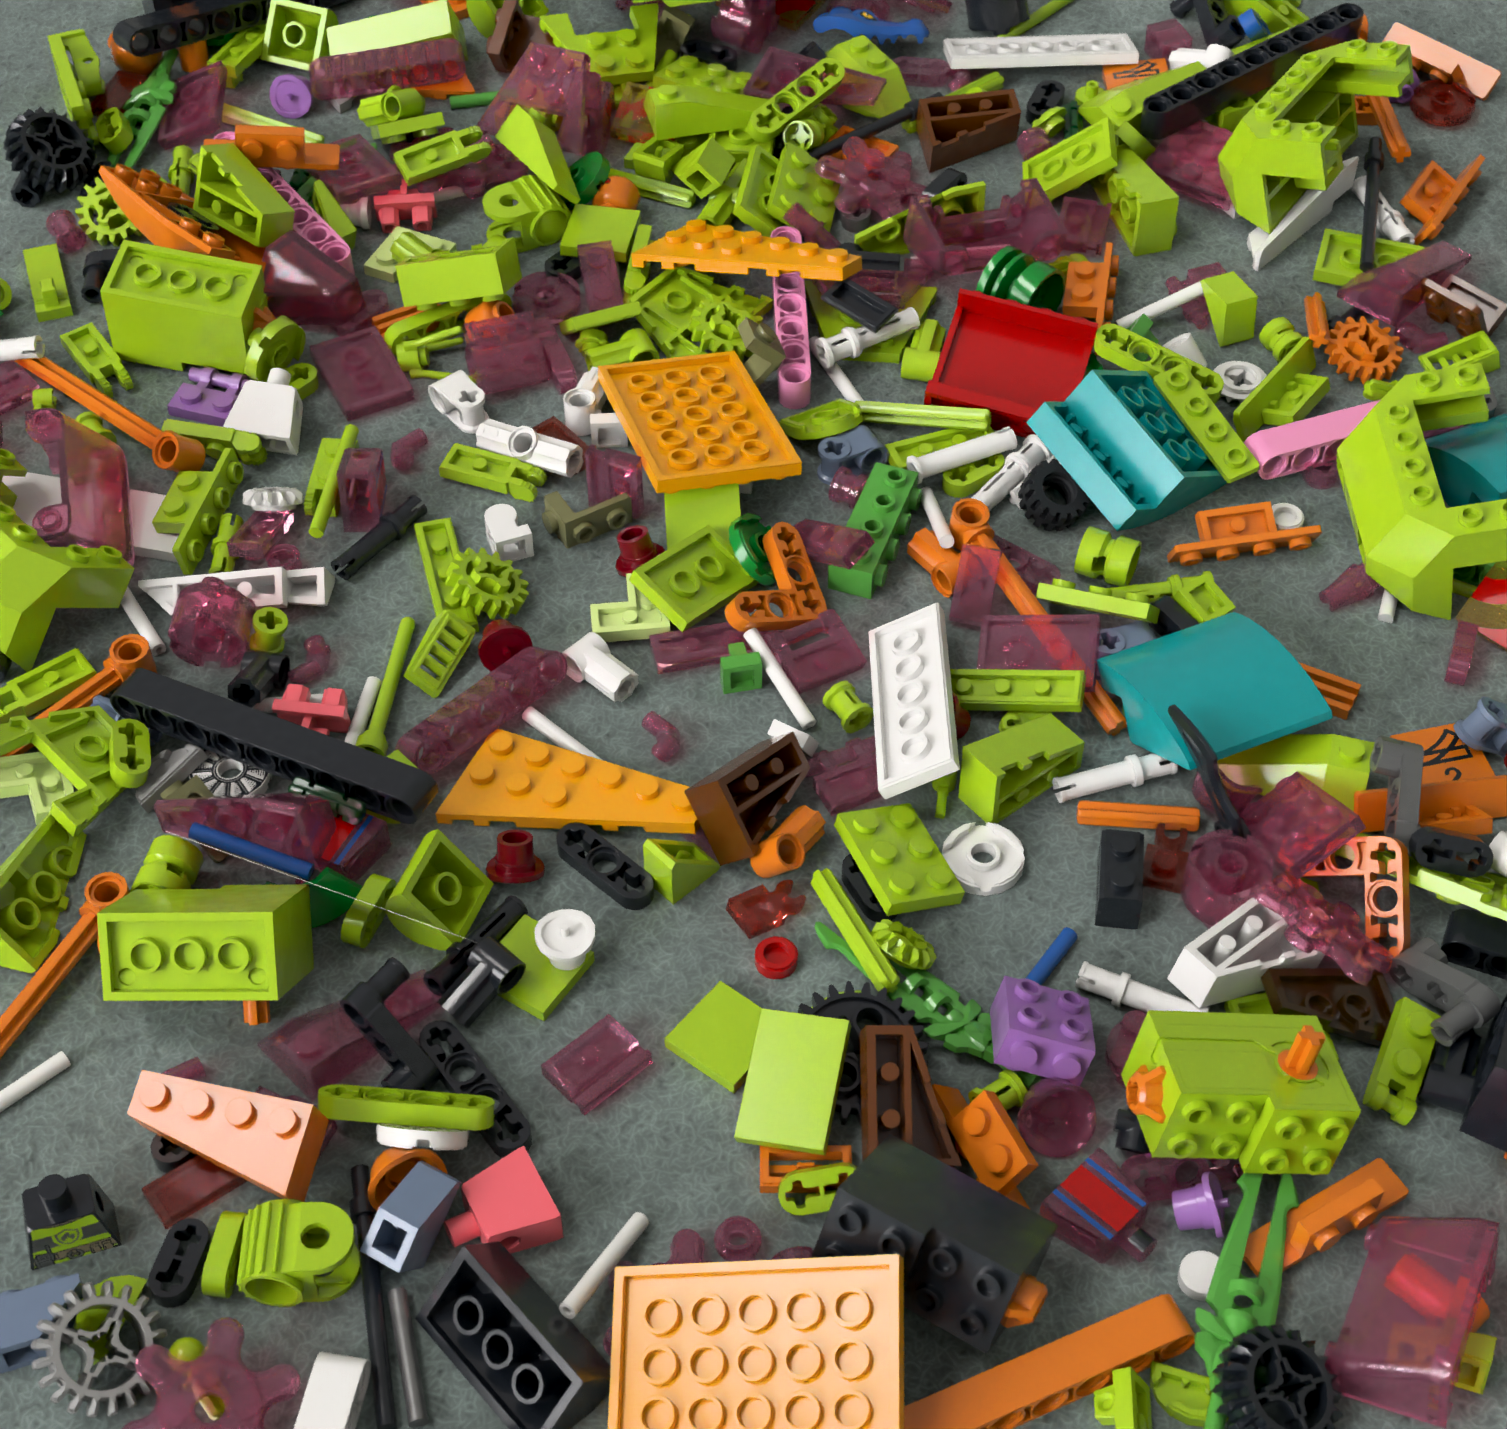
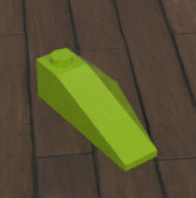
M1199 61L1102 91L1078 107V113L1090 125L1108 116L1114 125L1115 132L1127 121L1140 133L1144 99L1207 68ZM1115 134L1116 146L1124 145L1125 143Z
M665 84L658 88L648 89L644 99V109L656 140L747 128L751 114L769 99L685 85L674 86ZM771 116L769 120L763 125L770 124V121L772 120Z
M517 104L495 135V138L550 188L577 205L580 197L555 132L545 124L548 118L533 107L527 111Z
M984 181L949 188L855 234L854 243L861 246L864 251L902 255L982 238L986 184Z
M1288 734L1217 760L1223 781L1241 790L1248 788L1268 798L1267 802L1278 808L1283 805L1301 814L1302 820L1312 824L1315 818L1354 830V794L1356 791L1366 790L1370 774V756L1375 742L1336 734Z
M50 812L0 866V966L30 974L39 968L57 944L60 930L56 929L55 926L59 912L67 909L69 898L64 895L69 878H72L77 873L87 836L82 831L78 836L73 837Z

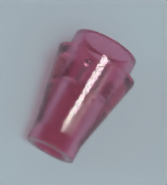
M1362 562L1359 565L1351 564L1336 580L1319 593V598L1323 604H1330L1328 609L1333 612L1340 607L1372 597L1374 591L1379 588V584L1366 574L1365 563L1363 564Z

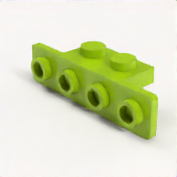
M1303 337L1234 410L1233 424L1243 442L1263 424L1281 426L1303 420L1330 391L1329 377L1309 375L1316 367L1312 340L1309 337Z
M1184 364L1154 376L1153 384L1227 483L1235 482L1259 470V462Z
M233 448L224 449L213 471H179L152 521L157 533L179 534L172 552L184 575H192L197 564L202 560L212 535L217 531L220 517L229 507L234 492L243 480V465L239 462Z

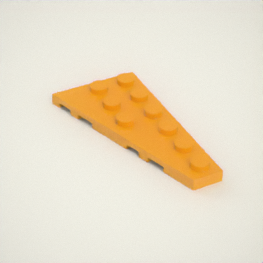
M700 219L687 221L685 226L677 230L668 231L664 237L631 253L632 267L643 268L646 266V263L651 261L661 262L662 269L674 270L676 267L694 264L696 271L746 275L750 273V268L766 269V276L779 277L781 274L800 271L801 278L844 281L862 270V256L848 254V251L845 249L836 248L829 250L819 248V245L816 243L807 242L800 244L790 242V239L787 237L762 236L761 232L737 231L730 225L713 226L706 224V221Z
M493 727L435 813L437 823L452 824L453 820H473L474 826H490L491 821L514 822L516 827L561 829L566 824L577 822L585 825H602L603 831H618L619 826L643 827L646 832L696 834L701 826L684 792L690 788L689 786Z

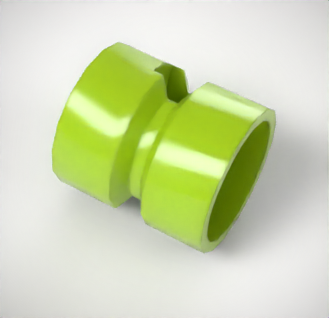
M1089 526L1083 535L1077 552L1074 572L1093 579L1102 575L1106 583L1118 587L1128 586L1139 561L1142 542L1122 535L1117 539H1112L1109 531Z
M161 835L154 838L143 861L144 866H141L130 892L135 889H191V885L195 882L204 862L203 854L191 842L180 837Z

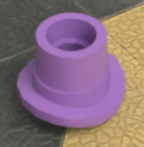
M292 74L280 75L272 82L270 87L271 104L276 112L284 118L296 119L302 117L310 110L313 104V87L310 81L303 76Z
M1210 1171L1203 1172L1201 1176L1202 1183L1196 1184L1194 1187L1172 1191V1204L1176 1223L1180 1231L1200 1228L1205 1230L1215 1229L1216 1238L1224 1237V1208L1230 1207V1202L1228 1198H1223L1222 1188L1217 1176Z

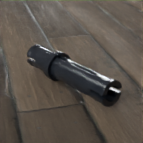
M415 495L409 496L392 513L387 512L379 518L378 525L372 528L338 558L334 559L331 562L332 569L336 571L347 564L337 575L344 580H349L355 572L394 539L398 541L406 535V529L427 514L425 504L411 511L422 500Z
M508 896L499 907L461 942H454L448 947L446 956L424 974L423 981L426 987L435 995L443 996L468 968L467 960L478 943L490 936L500 941L524 914H528L525 904L516 896Z

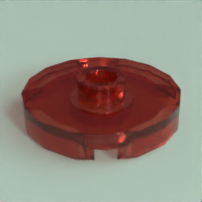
M1441 79L1429 80L1419 84L1413 90L1414 94L1410 99V108L1416 117L1426 123L1443 127L1458 126L1469 121L1474 114L1476 98L1469 88L1453 81L1452 85L1443 84Z

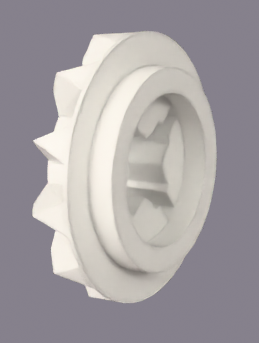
M1244 361L1225 362L1213 370L1223 379L1224 386L1220 397L1226 396L1228 403L1235 400L1241 404L1267 376L1258 366ZM1244 379V384H1241L1240 386H1235L1238 382H1241V380Z
M277 486L253 488L243 493V504L251 506V509L256 511L292 510L296 508V505L303 503V493L296 488Z

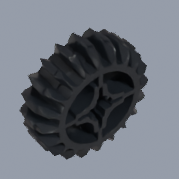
M41 106L35 112L27 109L23 115L18 114L14 118L13 123L9 125L6 131L7 136L4 140L3 148L6 150L5 160L12 162L11 171L21 172V181L31 180L33 188L42 185L47 193L54 187L59 194L65 188L73 191L77 185H82L86 181L88 174L94 168L93 164L96 159V151L93 150L94 140L88 138V129L79 128V120L72 122L68 119L67 112L61 116L56 114L54 108L48 113Z
M1282 1324L1269 1327L1265 1325L1262 1327L1256 1326L1247 1330V1333L1243 1332L1235 1336L1233 1341L1229 1342L1230 1346L1224 1348L1222 1353L1218 1355L1222 1363L1217 1365L1212 1373L1221 1383L1216 1384L1211 1392L1222 1398L1223 1404L1219 1406L1216 1413L1227 1415L1230 1422L1226 1429H1336L1333 1423L1338 1422V1419L1343 1416L1334 1406L1343 1397L1332 1386L1338 1375L1328 1373L1324 1365L1329 1356H1317L1314 1353L1315 1341L1305 1340L1302 1342L1299 1330L1285 1331ZM1273 1391L1276 1395H1270L1269 1392Z

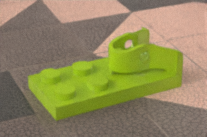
M83 29L48 35L47 38L59 86L72 122L79 120V128L88 129V138L94 140V146L99 145L98 134L92 121L91 106L87 98L105 93V81L100 76L99 57L96 55ZM66 51L70 52L73 64L69 61Z

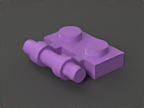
M205 366L203 369L191 367L188 378L190 381L198 383L197 385L182 383L167 405L169 415L223 427L240 391L249 379L246 375L233 373L232 375L219 373L218 369ZM216 386L220 388H225L227 390L225 392L214 390V387Z

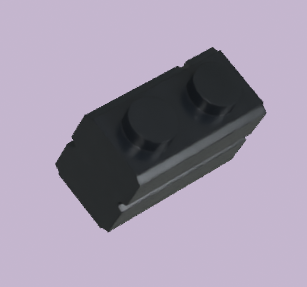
M1111 829L1102 830L1097 859L1096 926L1138 929L1143 900L1144 834L1140 832Z

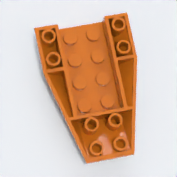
M117 164L115 168L100 166L99 173L118 206L134 226L154 245L262 265L265 281L263 291L267 297H271L305 270L307 263L295 256L296 251L288 246L257 247L217 225L219 227L218 234L208 231L204 232L200 229L202 224L198 221L179 216L167 208L168 203L176 202L193 209L194 198L183 193L181 188L161 181L159 174L147 169H141L139 173L122 164Z

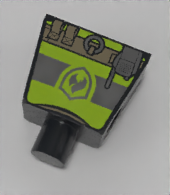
M57 1174L48 1175L39 1182L37 1187L26 1189L21 1193L24 1228L32 1271L122 1245L114 1204L90 1174H80L65 1179Z

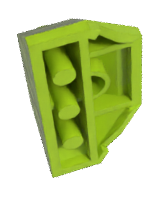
M865 35L839 43L825 52L826 58L837 59L844 66L845 75L841 85L830 94L844 108L864 116L880 119L904 108V104L911 101L899 67ZM824 73L823 76H822V79L820 80L821 83H823V80H824L826 77H828L829 75H833V76H834V74H833V73H829V74H825V73Z

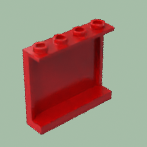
M960 288L957 307L933 378L928 381L925 390L924 405L988 409L991 412L990 426L993 430L999 431L1009 426L1010 429H1013L1016 436L1026 438L1032 434L1036 435L1026 422L1045 401L1064 402L1084 379L1094 346L1098 323L1088 321L1083 317H1072L1056 313L1047 308H1036L1021 304L1012 299L1005 300L986 295L980 291Z

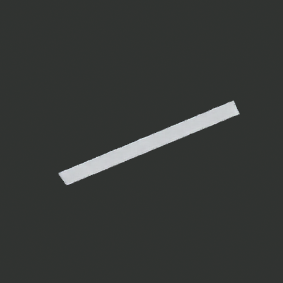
M166 831V832H168V831ZM169 832V833H171V832ZM172 833V834H173V833ZM174 834V835H176V834ZM177 835V836H179V835ZM180 836V837H182V836ZM183 837V838H185V837ZM185 838V839H187V838ZM188 839V840H190V839ZM191 840V841H193V840ZM194 841V842H196V841ZM197 842V843H199V842ZM199 843V844H201V843ZM202 844V845H204V844ZM205 845V846H207V845ZM208 846V847H210V846ZM210 847V848H213V847ZM213 848V849H215V848ZM216 849V850H218V849ZM219 850V851H221V850ZM222 851V852H224V851ZM224 852V853H227V852ZM227 853V854H229V853ZM230 854V855H232V854ZM233 855V856H235V855ZM236 856V857H238V856ZM238 857V858H240V857ZM241 858V859H243V858ZM244 859V860H246V859ZM247 860V861H249V860ZM250 861V862H252V861ZM252 862V863H254V862ZM255 863V864H257V863ZM258 864V865H260V864ZM261 865V866H263V865ZM264 866V867H266V866ZM266 867V868H268V867ZM269 868V869H271V868ZM272 869V870H274V869ZM275 870V871H277V870ZM277 871V872H280V871ZM280 872V873H282V872ZM283 873V874H285V873ZM286 874V875H288V874ZM289 875V876H291V875ZM291 876V877H294V876ZM294 877V878H296V877ZM297 878V879H299V878ZM300 879V880H302V879ZM303 880V881H305V880ZM305 881V882H307V881ZM308 882V883H310V882ZM311 883V884H313V883ZM314 884V885H316V884ZM317 885V886H319V885ZM319 886V887H321V886ZM322 887V888H324V887ZM325 888V889H327V888ZM328 889V890H330V889ZM331 890V891H333V890ZM333 891V892H335V891ZM336 892V893H338V892ZM339 893V894H341V893ZM342 894V895H344V894ZM344 895V896H347V895ZM347 896V897H349V896ZM350 897V898H352V897ZM353 898V899H355V898ZM356 899V900H358V899ZM358 900V901H361V900ZM361 901V902H363V901ZM364 902V903H366V902ZM367 903V904H369V903ZM370 904V905H372V904ZM372 905V906H374V905ZM375 906V907H377V906ZM378 907V908H380V907ZM381 908V909H383V908ZM384 909V910H386V909ZM386 910V911H388V910ZM389 911V912H391V911ZM392 912V913H394V912ZM395 913V914H397V913ZM398 914V915H400V914ZM400 915V916H402V915ZM403 916V917H405V916ZM406 917V918H408V917ZM409 918V919H411V918ZM411 919V920H414V919ZM414 920V921H416V920ZM417 921V922H419V921ZM420 922V923H422V922ZM423 923V924H425V923ZM425 924V925H428V924ZM428 925V926H430V925ZM431 926V927H433V926ZM434 927V928H436V927ZM437 928V929H439V928ZM439 929V930H442V929ZM442 930V931H444V930ZM445 931V932H447V931ZM448 932V933H450V932ZM451 933V934H453V933ZM453 934V935H455V934ZM456 935V936H458V935ZM459 936V937H461V936ZM462 937V938H464V937ZM465 938V939H467V938ZM467 939V940H469V939ZM470 940V941H472V940ZM473 941V942H475V941ZM476 942V943H477V942ZM478 943V944H479V943Z

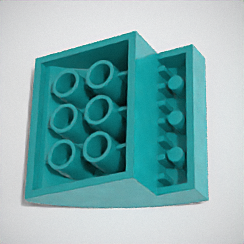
M1091 370L1064 402L1045 401L1026 422L1117 531L1133 529L1163 519L1227 484L1155 387L1153 378L1147 371Z
M1507 413L1489 418L1486 422L1474 423L1425 439L1442 497L1450 507L1507 499Z
M1235 611L1097 659L1102 688L1122 698L1130 741L1188 770L1197 767L1180 732L1168 713L1169 706L1173 704L1203 734L1217 754V760L1333 718L1332 710L1294 656L1266 629Z

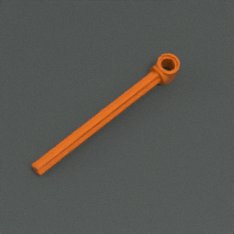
M1364 14L1359 39L1367 42L1368 19ZM1366 95L1391 157H1395L1397 163H1402L1404 157L1411 156V150L1388 97Z
M45 356L39 359L30 358L14 361L152 449V458L158 468L174 472L200 471L204 465L205 448L199 440L180 436L172 430L162 431Z
M972 498L961 499L956 502L952 508L949 529L954 538L953 547L960 551L965 550L975 553L1060 670H1084L1086 675L1084 703L1108 735L1114 736L1119 734L1121 729L1127 727L1125 717L994 542L995 532L988 523L990 518L988 507L983 502Z
M128 634L117 638L109 649L110 657L103 661L104 669L34 719L48 718L49 712L89 707L93 703L95 696H105L120 686L136 668H144L157 673V667L146 638L138 634ZM29 743L0 757L24 754L34 745Z
M103 872L88 881L84 892L86 902L79 909L81 918L0 1017V1059L98 938L97 913L130 893L125 878L119 873Z

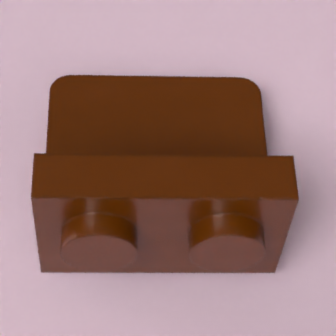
M504 0L502 8H498L495 16L496 27L493 36H489L487 40L486 53L489 55L496 71L553 81L557 76L564 50H559L553 44V37L548 32L544 33L540 29L539 17L523 14L518 0Z
M1451 273L1442 285L1428 278H1423L1419 284L1427 315L1439 324H1444L1446 321L1455 326L1456 331L1462 337H1467L1484 330L1490 338L1507 316L1506 303Z

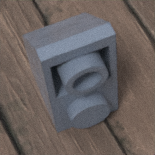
M418 1161L379 1207L360 1251L398 1273L423 1268L461 1181L424 1161Z
M79 1273L70 1276H55L43 1284L22 1290L13 1289L0 1293V1374L31 1365L34 1360L46 1357V1351L31 1349V1342L33 1340L48 1339L49 1337L48 1334L39 1331L36 1325L41 1319L49 1320L53 1323L57 1321L47 1310L53 1302L60 1304L66 1310L68 1309L63 1296L66 1291L72 1289L80 1300L83 1299L82 1286L84 1284ZM76 1315L70 1320L67 1327H73Z

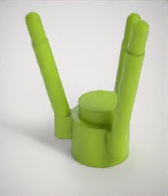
M456 326L416 340L404 341L403 344H398L396 352L400 371H409L411 379L421 377L442 379L452 374L424 370L423 368L430 364L429 352L463 344L464 339L461 337L439 341L461 333L463 328ZM468 375L472 382L477 384L482 382L480 377Z

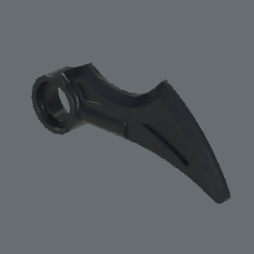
M1175 704L1169 706L1168 713L1195 762L1218 821L1214 823V829L1220 845L1231 859H1236L1253 851L1254 841L1252 835L1232 803L1223 784L1218 768L1217 754L1194 723Z

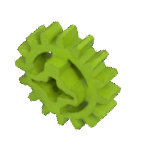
M95 178L96 186L94 188L88 185L84 187L88 195L86 197L78 196L77 200L83 207L75 209V213L81 219L78 222L79 226L83 231H86L85 233L90 240L94 241L97 239L101 246H105L110 240L114 247H118L122 239L132 241L130 236L133 233L140 237L143 235L124 214L100 178ZM93 213L98 216L96 219L99 223L98 226L94 222Z
M714 295L710 303L702 299L699 307H694L688 330L693 332L691 337L693 342H701L699 346L700 351L708 349L711 353L735 350L742 362L744 355L750 358L754 353L745 348L737 327L746 317L757 324H760L763 318L762 316H753L755 308L753 306L744 308L743 300L741 299L733 303L730 296L726 295L724 301H720Z
M470 547L466 549L465 553L458 551L445 573L448 576L445 584L453 587L451 596L461 597L463 600L461 606L464 608L470 605L475 608L474 612L478 616L482 611L486 612L489 618L493 620L497 613L503 619H508L510 613L516 615L529 595V592L526 591L529 584L528 581L520 579L523 574L522 570L513 569L511 566L513 561L510 559L506 561L500 560V555L496 551L492 556L484 548H480L478 553Z

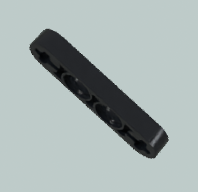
M444 1020L433 1021L423 1027L419 1034L420 1048L438 1068L441 1074L440 1080L450 1093L482 1095L499 1101L498 1107L494 1110V1125L485 1130H478L491 1149L501 1158L522 1146L528 1152L532 1145L531 1128L528 1120L460 1031L451 1022ZM439 1038L441 1041H447L451 1055L446 1058L441 1046L433 1044L432 1040ZM461 1066H468L476 1071L474 1076L467 1081L454 1080L451 1074L456 1068ZM504 1120L506 1128L511 1134H518L519 1140L512 1142L509 1138L503 1139L502 1127L499 1123Z

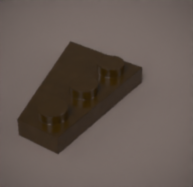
M1269 968L1261 977L1273 1014L1317 1016L1324 1031L1381 1047L1395 1007L1381 968Z

